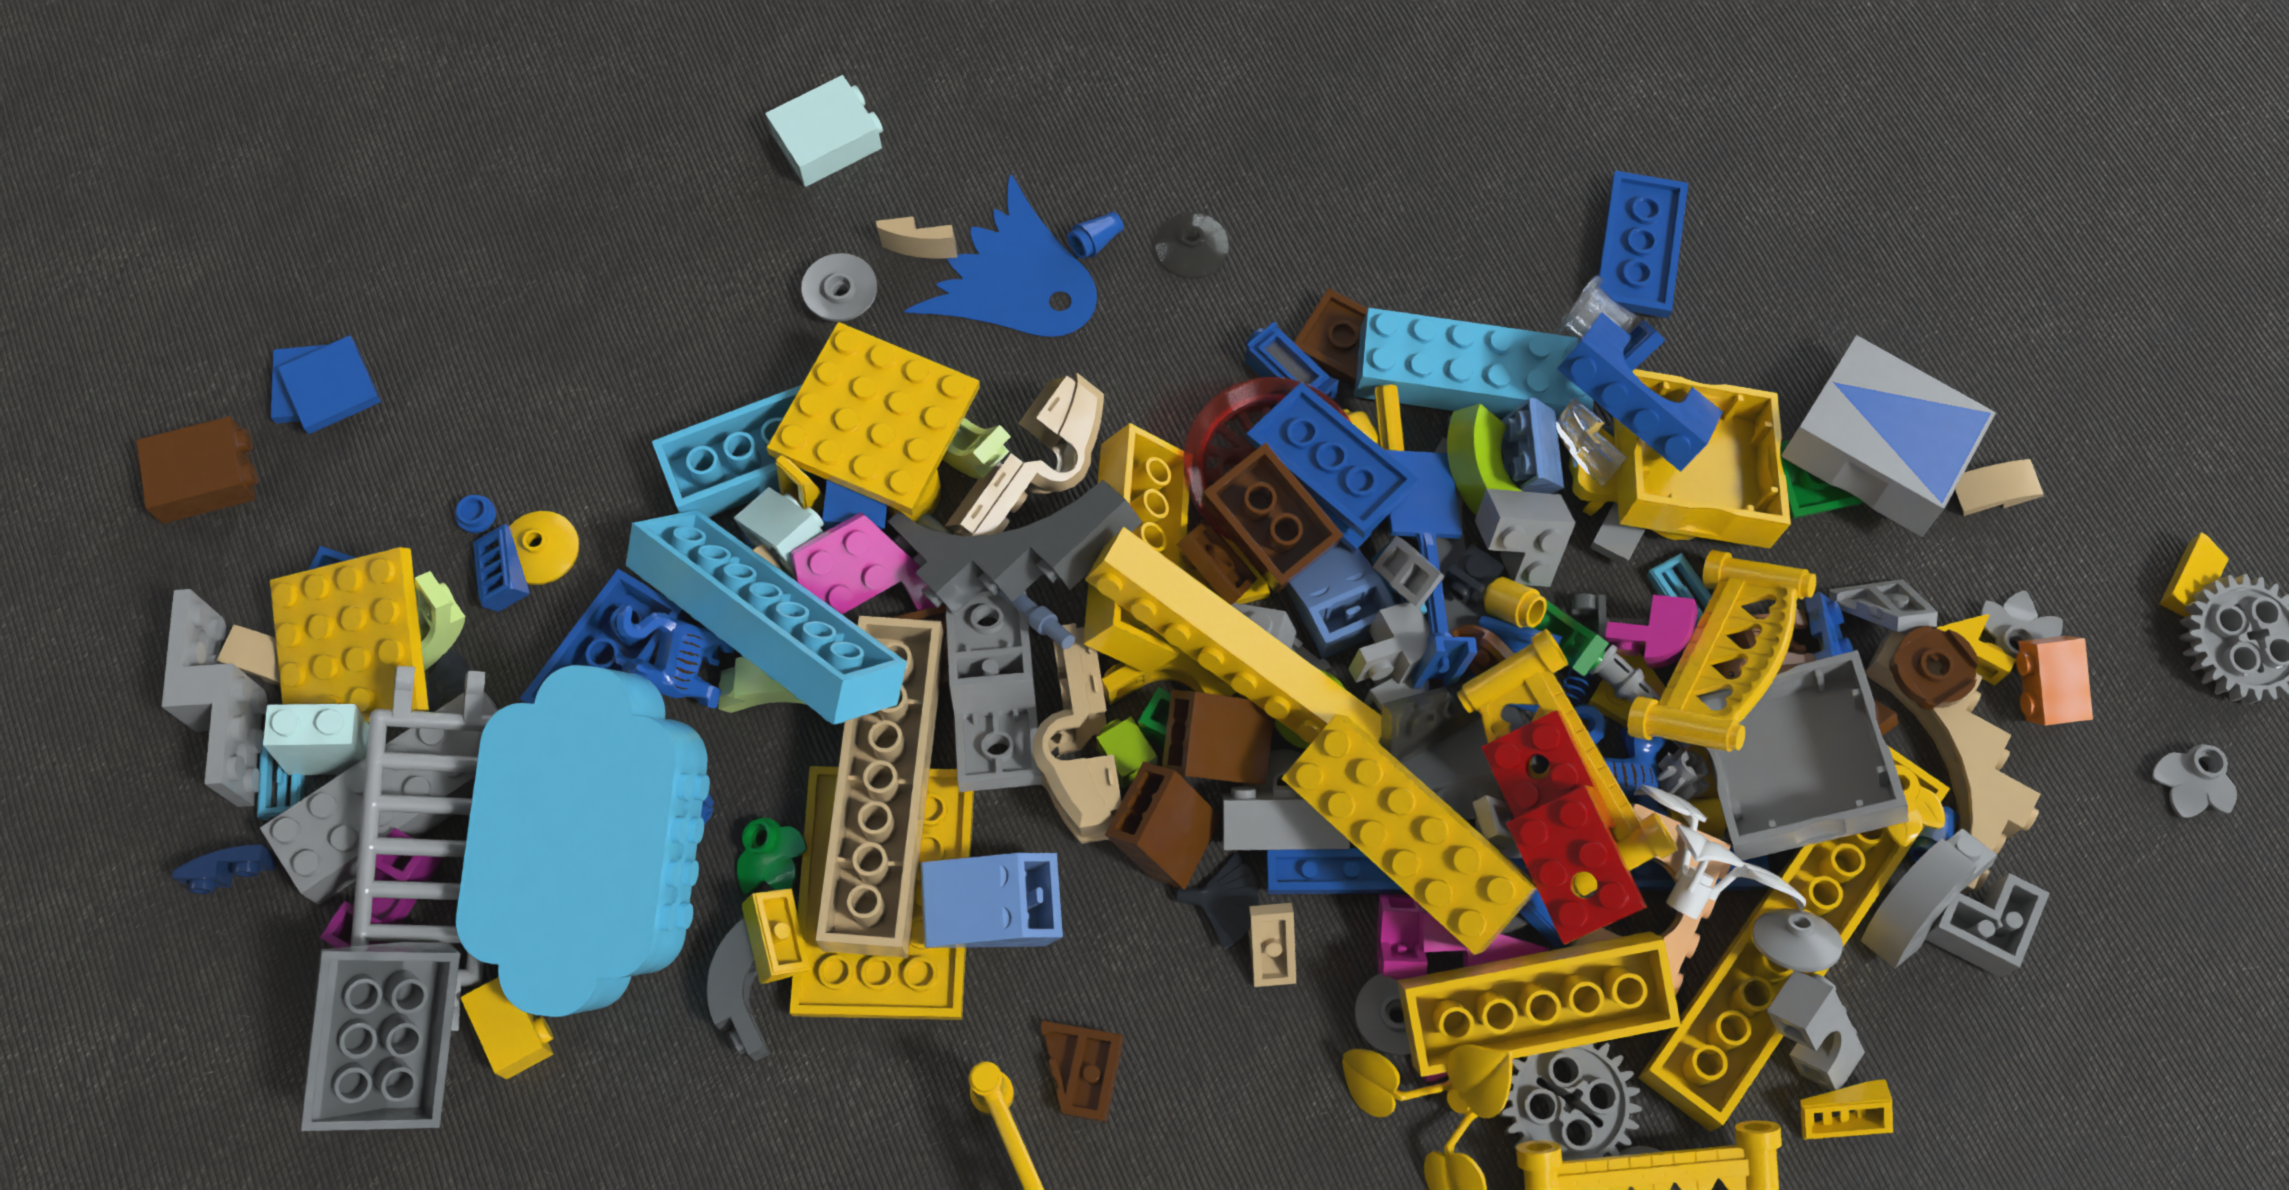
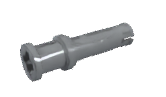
M1613 644L1605 651L1600 664L1595 669L1589 670L1591 674L1597 673L1614 689L1613 694L1622 700L1626 698L1629 702L1633 703L1638 696L1656 699L1659 702L1661 698L1643 680L1645 677L1643 671L1639 668L1633 669L1616 653L1617 647ZM1672 740L1683 751L1691 745Z

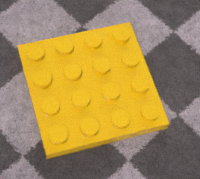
M838 322L768 444V455L775 458L783 455L798 468L909 515H913L980 388V381Z
M398 547L270 580L283 705L355 704L364 716L365 722L369 723L370 714L375 709L392 710L395 669L397 666L415 667L411 711L429 710L411 549Z

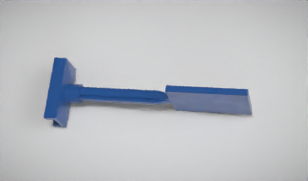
M1385 450L1419 478V485L1388 515L1390 535L1416 537L1418 539L1419 553L1440 571L1436 538L1460 539L1462 535L1455 483L1449 466L1448 453ZM1441 580L1426 600L1430 636L1428 637V648L1411 675L1413 689H1421L1427 679H1443L1444 690H1453L1477 654L1475 638L1452 637L1448 631Z

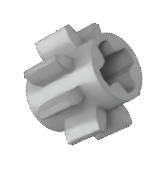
M1679 748L1674 754L1668 753L1658 763V767L1663 771L1657 777V780L1660 781V788L1687 802L1693 796L1698 798L1710 786L1704 780L1710 773L1708 765L1703 757L1696 752H1684L1682 748Z

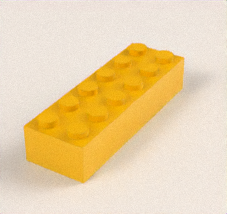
M1129 423L1101 444L1098 483L1101 480L1108 483L1127 500L1142 523L1132 533L1185 571V562L1180 555L1181 549L1176 544L1187 535L1192 455ZM1088 584L1084 645L1148 674L1179 656L1180 649L1177 646L1170 644L1155 630L1136 619L1130 612L1111 598L1100 593L1093 585Z
M1336 714L1281 778L1474 955L1484 952L1538 891L1534 881L1349 716Z
M1651 931L1397 980L1412 1064L1421 1077L1447 1072L1449 1054L1453 1049L1465 1044L1497 1050H1511L1512 1059L1681 1026L1665 939Z

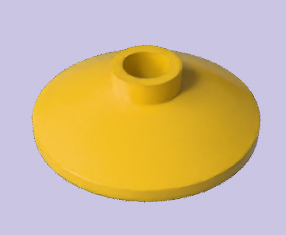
M536 511L521 516L509 526L527 584L542 585L551 583L564 576L574 565L579 553V538L575 528L565 517L550 511ZM537 538H542V541L538 546H530V543Z

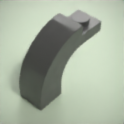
M743 918L727 933L715 952L708 974L707 1000L714 1025L722 1032L735 1026L736 1029L729 1033L740 1055L747 1052L756 1062L771 1054L750 1008V989L757 975V969L745 918Z

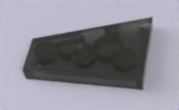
M1470 680L1382 703L1381 746L1402 764L1480 719L1482 716L1477 710L1471 713L1467 712L1457 695V692L1463 689L1462 685Z

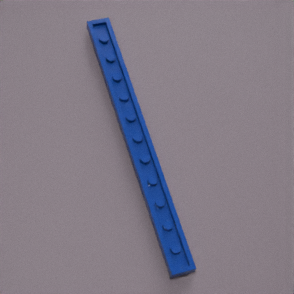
M1731 846L1729 851L1735 855L1734 848ZM1358 848L1267 850L1266 852L1267 894L1406 893ZM1767 855L1742 860L1769 871ZM1508 858L1519 868L1527 867L1523 858ZM1651 859L1630 871L1639 892L1672 891L1676 885L1668 871ZM1731 865L1727 874H1729L1736 866ZM1737 877L1722 891H1766L1770 887L1755 879ZM1718 878L1715 885L1719 883L1721 879Z

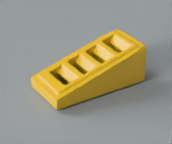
M783 455L776 459L780 494L784 496L788 493L799 503L802 509L805 510L807 507H810L816 513H819L824 508L825 495L788 458H785Z
M1886 1079L1872 1080L1800 1100L1803 1140L1893 1133L1892 1097ZM1840 1111L1839 1116L1832 1117V1112ZM1814 1113H1823V1120L1814 1122Z

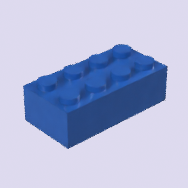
M617 569L520 697L522 703L534 704L537 692L545 679L553 672L566 666L582 665L622 671V666L613 661L614 656L639 658L654 665L658 655L661 630L655 629L646 638L631 641L622 637L617 629L616 618L619 610L624 605L632 607L631 621L633 624H639L652 613H666L674 619L692 624L686 611L673 601H670L622 570Z

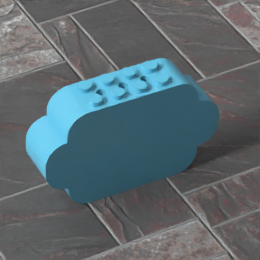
M582 665L563 667L545 679L537 692L534 704L515 703L500 709L490 718L482 732L456 913V928L459 939L468 953L482 962L499 965V981L503 993L515 1007L526 1013L561 1017L601 1009L611 1005L625 992L631 976L657 972L670 965L680 953L684 944L686 929L691 925L693 919V906L690 903L691 888L695 885L699 873V865L695 860L697 843L701 841L704 833V820L701 818L702 803L707 798L710 787L709 777L706 775L707 751L700 735L692 727L680 721L665 719V705L659 690L650 680L641 675Z

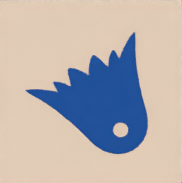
M1010 175L1008 182L1009 216L997 209L994 210V220L999 232L980 227H971L972 241L979 255L959 254L956 258H947L951 267L963 279L945 280L937 283L939 288L949 294L920 302L904 312L962 317L1008 327L1028 334L1055 337L1072 333L1085 325L1095 311L1097 291L1089 272L1045 226L1028 203L1014 177ZM1056 292H1065L1071 297V305L1064 311H1056L1049 304L1050 297Z

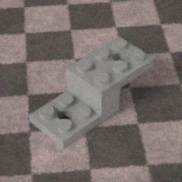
M984 587L956 614L946 606L949 684L955 716L959 792L1042 784V773L1038 770L1033 757V738L1038 730L1028 618L1000 594L997 593L994 596ZM985 617H993L998 620L991 626H981L978 624ZM995 744H1004L1009 747L1006 752L1000 755H993L987 751Z
M191 589L174 590L162 707L195 732L209 731L204 784L237 807L254 806L255 792L259 791L260 771L258 769L259 753L262 752V740L264 739L261 722L262 714H265L267 711L268 699L266 692L233 663L220 664L216 661L220 654L221 641L226 637V624L223 617Z

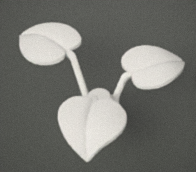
M1647 785L1637 787L1634 795L1651 796L1664 806L1679 812L1689 824V828L1678 824L1675 828L1684 841L1685 847L1680 869L1675 876V879L1678 881L1666 901L1668 905L1693 919H1698L1709 898L1716 901L1720 892L1734 879L1744 877L1755 879L1769 887L1789 894L1800 911L1804 909L1806 905L1805 898L1778 875L1741 861L1725 847L1709 841L1706 837L1696 832L1698 820L1705 823L1707 818L1689 802L1656 787ZM1692 854L1695 862L1699 863L1696 868L1691 866L1688 870ZM1709 860L1736 866L1714 887L1711 886L1714 878L1704 872Z

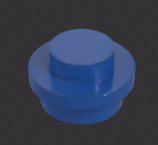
M469 495L464 497L457 505L455 512L456 522L468 533H480L487 530L494 523L496 509L488 498L480 495Z

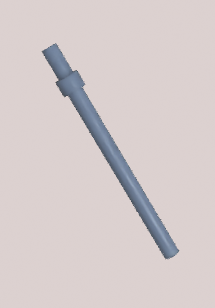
M928 513L919 518L918 525L939 533L952 534ZM1001 591L998 592V594L1028 618L1029 625L1040 635H1048L1063 649H1068L1073 645L1075 637L1058 623L1057 616L1047 607L1038 606L1024 593L1011 602Z

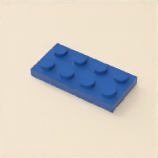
M1621 171L1614 172L1594 300L1595 306L1669 318L1673 307L1688 183Z
M1302 382L1247 432V441L1258 449L1266 442L1305 490L1363 539L1419 485V478Z

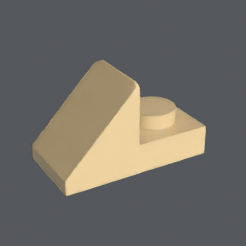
M1292 903L1249 906L1250 929L1248 930L1254 987L1295 984L1296 960Z

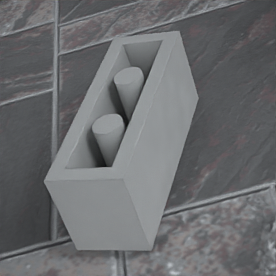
M1236 786L1231 788V793H1222V843L1224 850L1350 849V841L1290 786L1273 787V792H1256V788L1252 786Z

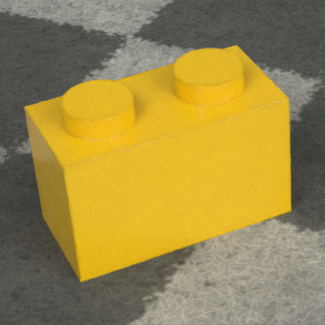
M499 977L460 997L495 1074L507 1080L553 1055L548 1042L553 1040L554 1037L546 1020L542 1016L537 1018L535 1014L526 1013L515 1007L503 993Z

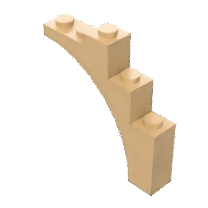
M1891 630L1880 642L1865 670V674L1899 699L1917 717L1935 742L1948 769L1954 790L1957 813L1960 817L1958 831L1963 828L1994 853L1998 854L2006 838L2009 839L2020 830L2028 831L2033 825L2039 813V810L2035 809L2034 806L2040 793L1999 771L2010 754V751L2006 750L2005 747L2011 734L1971 713L1981 697V693L1977 692L1976 689L1983 677L1976 674L1975 680L1977 679L1973 690L1955 705L1945 708L1936 707L1932 710L1920 708L1916 702L1909 699L1899 689L1889 669V661L1894 654L1896 646L1906 636L1901 632ZM1927 658L1928 671L1941 676L1940 669L1943 667L1942 663L1939 660L1933 663ZM1987 869L1960 893L1966 895L1972 890L1979 891L1989 875V870Z

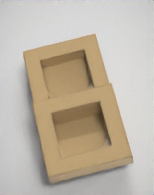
M914 217L876 221L883 248L903 255L921 258L957 257V247L952 225L916 229Z
M2030 459L2005 462L1964 472L1954 490L1964 516L2001 504L2003 508L2043 497L2044 495Z
M233 625L216 661L220 664L233 663L242 672L258 676L267 683L281 686L276 638Z

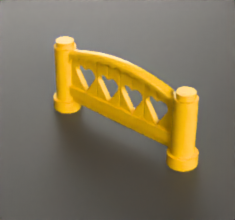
M1711 550L1704 564L1703 584L1706 589L1714 590L1659 702L1656 699L1638 696L1633 701L1627 724L1628 733L1631 737L1650 740L1655 736L1727 752L1732 750L1739 751L1745 740V727L1739 725V723L1749 714L1768 690L1787 654L1794 630L1796 601L1804 597L1811 598L1814 594L1816 575L1809 573L1807 569L1733 558L1730 552ZM1767 599L1776 601L1774 605L1768 608L1770 615L1765 619H1755L1741 607ZM1750 629L1762 631L1754 637L1756 644L1750 649L1740 648L1726 636ZM1739 658L1747 660V663L1740 667L1741 675L1732 680L1726 679L1711 666ZM1721 689L1733 691L1730 696L1725 698L1726 707L1717 711L1711 710L1697 697V695Z
M1547 629L1531 637L1532 643L1462 685L1463 689L1457 692L1458 698L1468 713L1477 710L1481 714L1488 743L1511 732V723L1506 722L1502 717V710L1508 704L1539 705L1531 722L1555 710L1561 711L1617 826L1610 830L1629 871L1657 855L1663 859L1678 851L1673 837L1656 813L1649 815L1641 821L1639 820L1553 674L1567 666L1568 662L1558 643ZM1532 759L1529 761L1528 771L1534 779L1540 780L1547 776L1550 764L1544 773L1537 774L1531 767ZM1588 872L1580 873L1574 882L1575 891L1578 895L1586 896L1597 890L1595 877Z
M980 1062L976 1064L969 1074L972 1103L982 1114L992 1116L1023 1189L1044 1190L1008 1109L1014 1098V1089L1010 1079L994 1063Z
M1763 1120L1738 1123L1735 1125L1736 1145L1567 1161H1562L1561 1145L1559 1143L1547 1140H1533L1516 1146L1517 1166L1524 1171L1525 1190H1628L1631 1186L1634 1190H1670L1674 1182L1681 1190H1712L1718 1178L1728 1190H1779L1776 1149L1782 1146L1781 1126L1775 1122Z

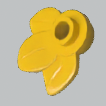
M1895 765L1899 780L1905 785L1903 792L1908 804L1909 822L1888 826L1885 829L1901 848H1905L1918 836L1923 825L1934 829L1944 827L1945 813L1941 801L1936 794L1920 786L1919 780L1912 770L1902 765Z

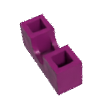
M393 828L387 837L414 839L396 828ZM376 854V875L374 880L430 882L444 861V858ZM373 898L371 924H402L418 899ZM346 901L343 902L320 936V939L336 948L351 946L354 904ZM369 941V945L389 943L385 941Z

